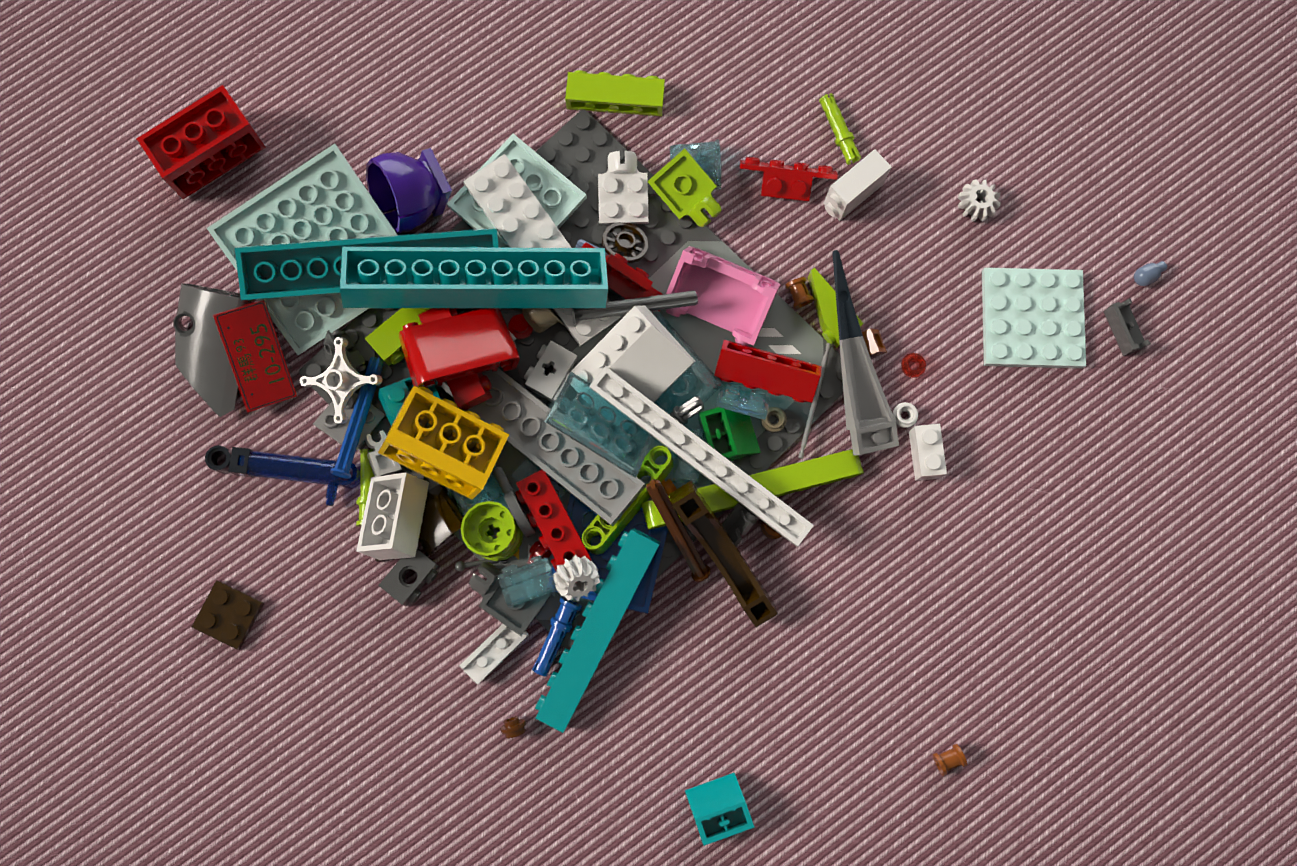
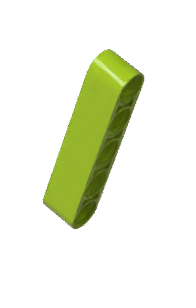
M664 446L652 448L632 474L638 479L643 476H650L651 480L655 479L662 482L674 467V460L670 451ZM660 456L668 458L666 463L662 465L655 464L656 459ZM646 487L613 527L607 525L606 521L599 515L594 518L582 534V542L591 553L595 555L603 554L642 508L641 504L651 497ZM600 535L602 537L601 542L596 546H591V538Z

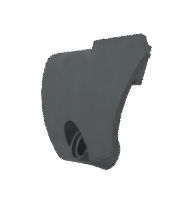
M181 283L177 316L173 321L175 328V365L200 397L221 417L235 410L236 400L240 391L213 315L253 303L255 299L241 300L240 293ZM184 316L192 319L193 327L191 329H187L182 325V318Z

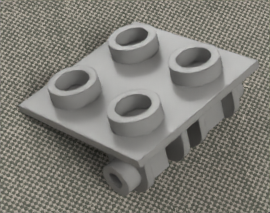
M354 392L346 404L345 414L348 420L345 424L334 422L335 407L332 401L313 425L342 445L358 394ZM372 404L370 405L356 449L359 451L366 445L364 442L366 436L375 429L386 415Z

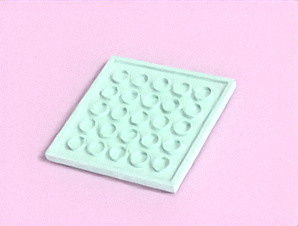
M336 144L325 149L206 228L236 270L235 248L398 235ZM341 293L258 299V301H265L271 319L297 355H300L324 339L328 330L333 333L369 309L343 308Z

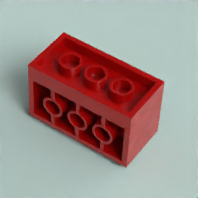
M221 85L136 138L162 179L182 199L187 198L266 148L224 85Z

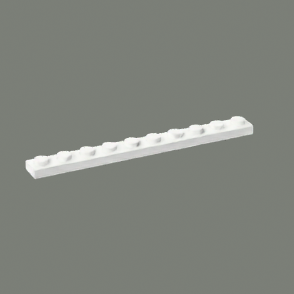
M606 366L589 386L594 392L798 547L814 526Z

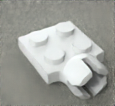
M620 151L609 153L607 172L598 174L599 225H611L617 222L631 224L649 223L647 173L638 171L637 156L634 152L625 151V164H620Z

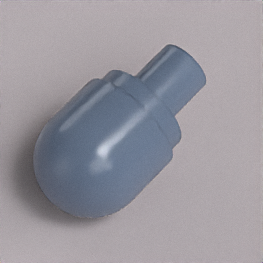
M1164 261L1157 264L1147 263L1135 271L1134 281L1139 286H1148L1156 282L1161 277V272L1167 270V264Z

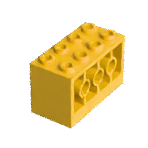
M413 386L378 453L472 500L484 489L509 434L505 433L504 429L495 423L488 424L480 420L481 417L471 411L465 412L457 408L453 401L448 399L441 400L433 396L431 390L422 386L419 388Z

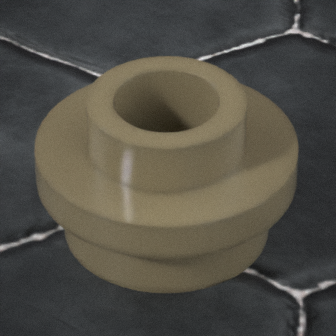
M778 407L766 409L761 417L763 427L769 432L781 431L787 422L785 412ZM771 416L777 417L778 423H770L769 418Z

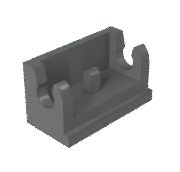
M1131 298L1122 303H1114L1103 311L1123 356L1145 349L1151 344L1149 339L1144 340L1130 308L1132 304Z

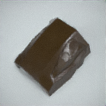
M441 484L427 492L418 539L426 551V556L433 554L438 546L444 544L449 537H453L454 533L461 530L464 517L457 502L446 487Z

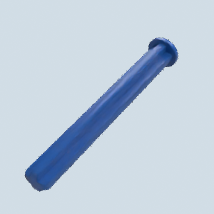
M371 357L364 376L380 375L384 365L383 360ZM366 384L360 388L335 468H332L330 471L331 474L337 477L351 478L349 471L377 385Z

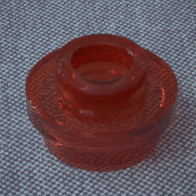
M909 353L901 361V370L906 376L917 378L925 372L926 361L918 353ZM910 362L916 363V370H912L909 367Z

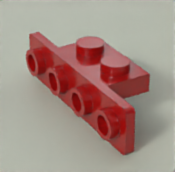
M746 157L745 160H740V169L764 171L761 196L809 201L813 177L835 180L838 177L837 171H833V167L819 165L818 169L808 168L809 164L795 162L794 166L784 165V161L770 160V163L760 162V159L756 157Z
M586 242V243H584V244L582 245L581 248H594V247L591 246L589 243ZM616 253L615 255L609 254L606 256L609 289L626 300L664 295L651 286L653 282L648 279L649 274L638 267L633 269L627 265L628 260L620 254ZM660 310L650 312L656 317Z

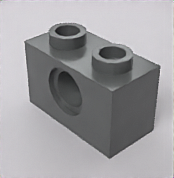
M417 548L415 557L401 558L378 586L401 605L407 606L409 603L413 605L421 596L422 592L420 590L425 583L429 585L437 577L439 572L436 570L440 566ZM411 570H415L417 580L413 584H408L405 579L406 574Z

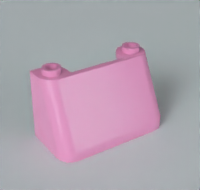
M689 246L682 252L666 294L696 291L698 304L666 309V312L676 317L688 313L732 332V335L736 337L735 342L749 346V344L754 346L780 284L775 280L723 258Z

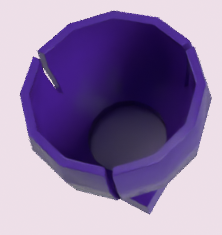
M431 148L422 150L419 159L400 152L383 153L371 158L366 164L368 191L383 213L397 209L384 215L398 235L406 234L420 227L426 222L431 213L434 217L444 213L452 189Z

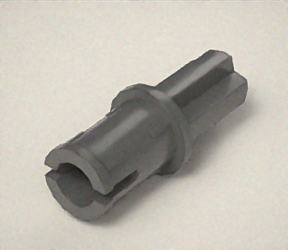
M695 396L682 406L674 407L673 412L669 415L685 425L688 423V419L704 409V402L698 396Z

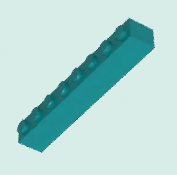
M632 528L629 533L624 531L618 543V546L622 547L618 556L612 555L606 566V569L610 571L606 580L600 579L596 586V591H594L598 594L594 603L589 601L582 616L586 617L582 627L577 625L570 639L574 640L571 649L565 648L558 661L562 666L558 673L555 671L552 673L547 683V686L551 687L547 696L542 694L536 704L535 709L539 712L535 719L564 733L661 543L660 541L635 528Z

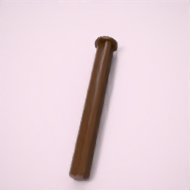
M650 480V483L646 485V489L692 571V579L696 582L706 580L711 574L710 567L703 562L683 522L672 506L671 500L661 481Z

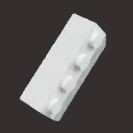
M645 305L634 306L575 366L566 378L583 397L625 431L634 421L589 387L605 366L654 403L696 361Z

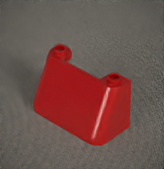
M478 308L475 311L419 325L418 322H412L404 325L403 330L399 332L400 343L413 386L418 388L422 386L428 389V387L435 385V382L437 386H441L443 382L487 370L494 372L498 370L499 366L502 367L503 372L516 369L520 360L515 343L499 308Z

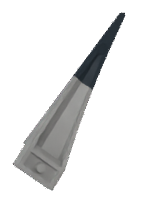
M835 250L832 255L846 430H850L853 455H863L899 446L896 420L887 402L865 344L849 292L840 253L838 250Z

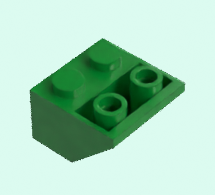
M733 405L699 412L698 421L704 442L729 461L761 453L749 413L733 411L739 410L737 409L739 407H734Z

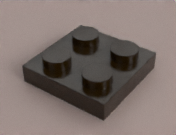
M216 580L192 628L240 650L264 602Z

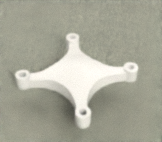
M337 337L334 340L335 355L328 369L316 377L302 376L300 384L307 387L317 385L328 392L335 407L334 422L345 424L348 420L345 408L352 394L366 384L380 385L382 377L374 374L364 376L358 373L351 366L346 356L347 339Z

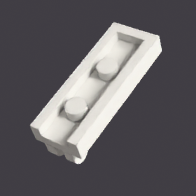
M502 624L459 666L479 685L529 634L525 631L521 637Z

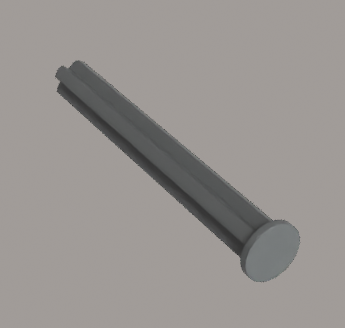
M687 291L606 302V308H571L573 323L576 324V321L626 315L634 306L645 305L649 311L693 306L698 304V296L696 291Z

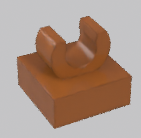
M870 328L862 332L869 355L881 356L887 353L879 330Z

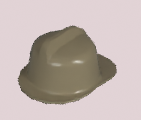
M550 308L522 309L525 320L537 333L544 332L558 322L564 325Z

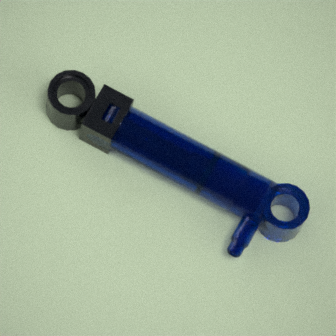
M221 445L211 447L205 455L207 466L222 474L232 473L236 476H256L328 485L326 492L327 506L334 505L338 486L352 489L360 484V468L353 462L350 468L353 471V475L349 480L344 481L341 477L330 473L331 469L335 468L336 460L260 452L240 447H232V450ZM225 454V462L218 466L217 460L219 456Z

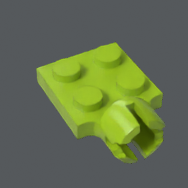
M685 148L647 181L679 220L688 215L698 226L704 227L711 222L710 218L703 211L704 209L713 218H716L722 210L721 206L712 196V192L718 186Z

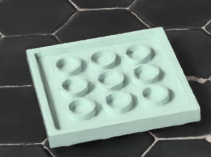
M512 134L479 169L481 170L505 154L558 229L587 199V195L515 134ZM465 185L447 203V206L474 230L495 228ZM497 231L499 248H509Z
M984 268L982 270L984 366L1086 367L1083 270Z

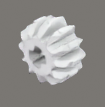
M975 179L971 182V185L965 184L962 188L963 192H960L958 195V199L961 201L958 204V208L965 209L963 217L968 214L972 215V222L977 217L982 222L988 216L993 217L996 213L995 209H998L1001 203L997 200L1000 197V193L993 192L995 184L989 187L987 186V180H983L980 184Z
M575 555L570 561L565 559V564L557 565V572L553 574L558 593L567 600L575 598L579 601L581 596L588 597V593L596 591V584L600 582L598 569L586 556L579 558Z

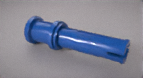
M561 597L559 600L561 602L555 617H552L550 620L552 625L550 632L532 668V671L541 676H548L563 638L567 632L572 630L573 619L577 611L582 608L579 603L571 599L567 600L565 597Z

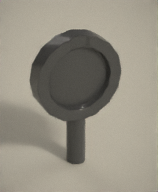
M501 466L492 470L504 493L507 506L522 533L527 538L534 535L536 529L533 528L527 517L528 512L525 506L521 505Z

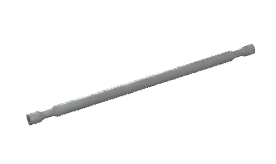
M830 343L826 344V352L821 364V376L811 404L801 451L798 455L800 459H803L804 449L807 444L828 361V353L832 345Z

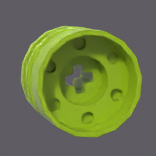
M492 501L478 503L468 510L462 520L461 534L464 543L470 550L486 560L496 562L507 560L516 554L522 545L524 534L517 525L510 510L500 503ZM495 528L499 530L496 539L491 536L494 534Z

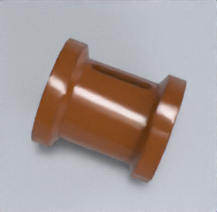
M805 277L794 279L785 284L786 290L790 291L793 298L794 309L804 307L814 301L813 296H810L805 283L807 280Z
M958 744L952 745V749L941 754H932L935 765L943 777L952 769L968 765L965 755Z

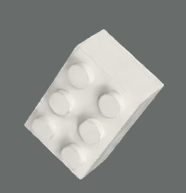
M407 472L371 477L356 552L378 560L415 557L429 482Z

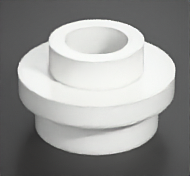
M906 402L898 404L893 410L896 424L903 428L913 426L918 419L916 407ZM901 412H907L909 419H903Z

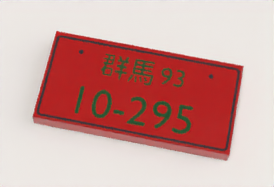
M264 300L213 315L247 412L297 396Z

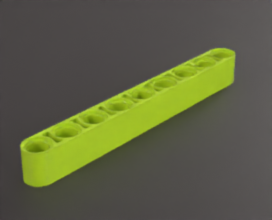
M853 449L749 476L773 495L779 497L864 474L859 455H853ZM716 484L697 488L713 513L733 509L739 503ZM653 500L641 504L648 530L666 526Z

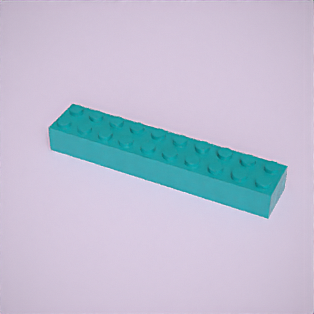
M497 228L244 246L235 248L241 300L341 293L342 247L499 248Z
M342 247L340 278L343 308H606L608 281L605 248Z

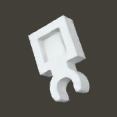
M382 430L378 433L379 442H374L371 435L368 434L365 441L367 446L373 449V452H369L367 456L374 476H385L400 472L401 466L399 463L378 453L386 438L385 432Z

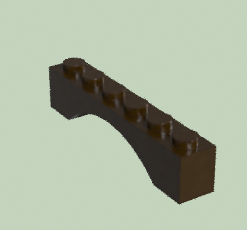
M692 480L670 493L672 506L684 524L707 551L754 626L757 628L778 615L773 600Z

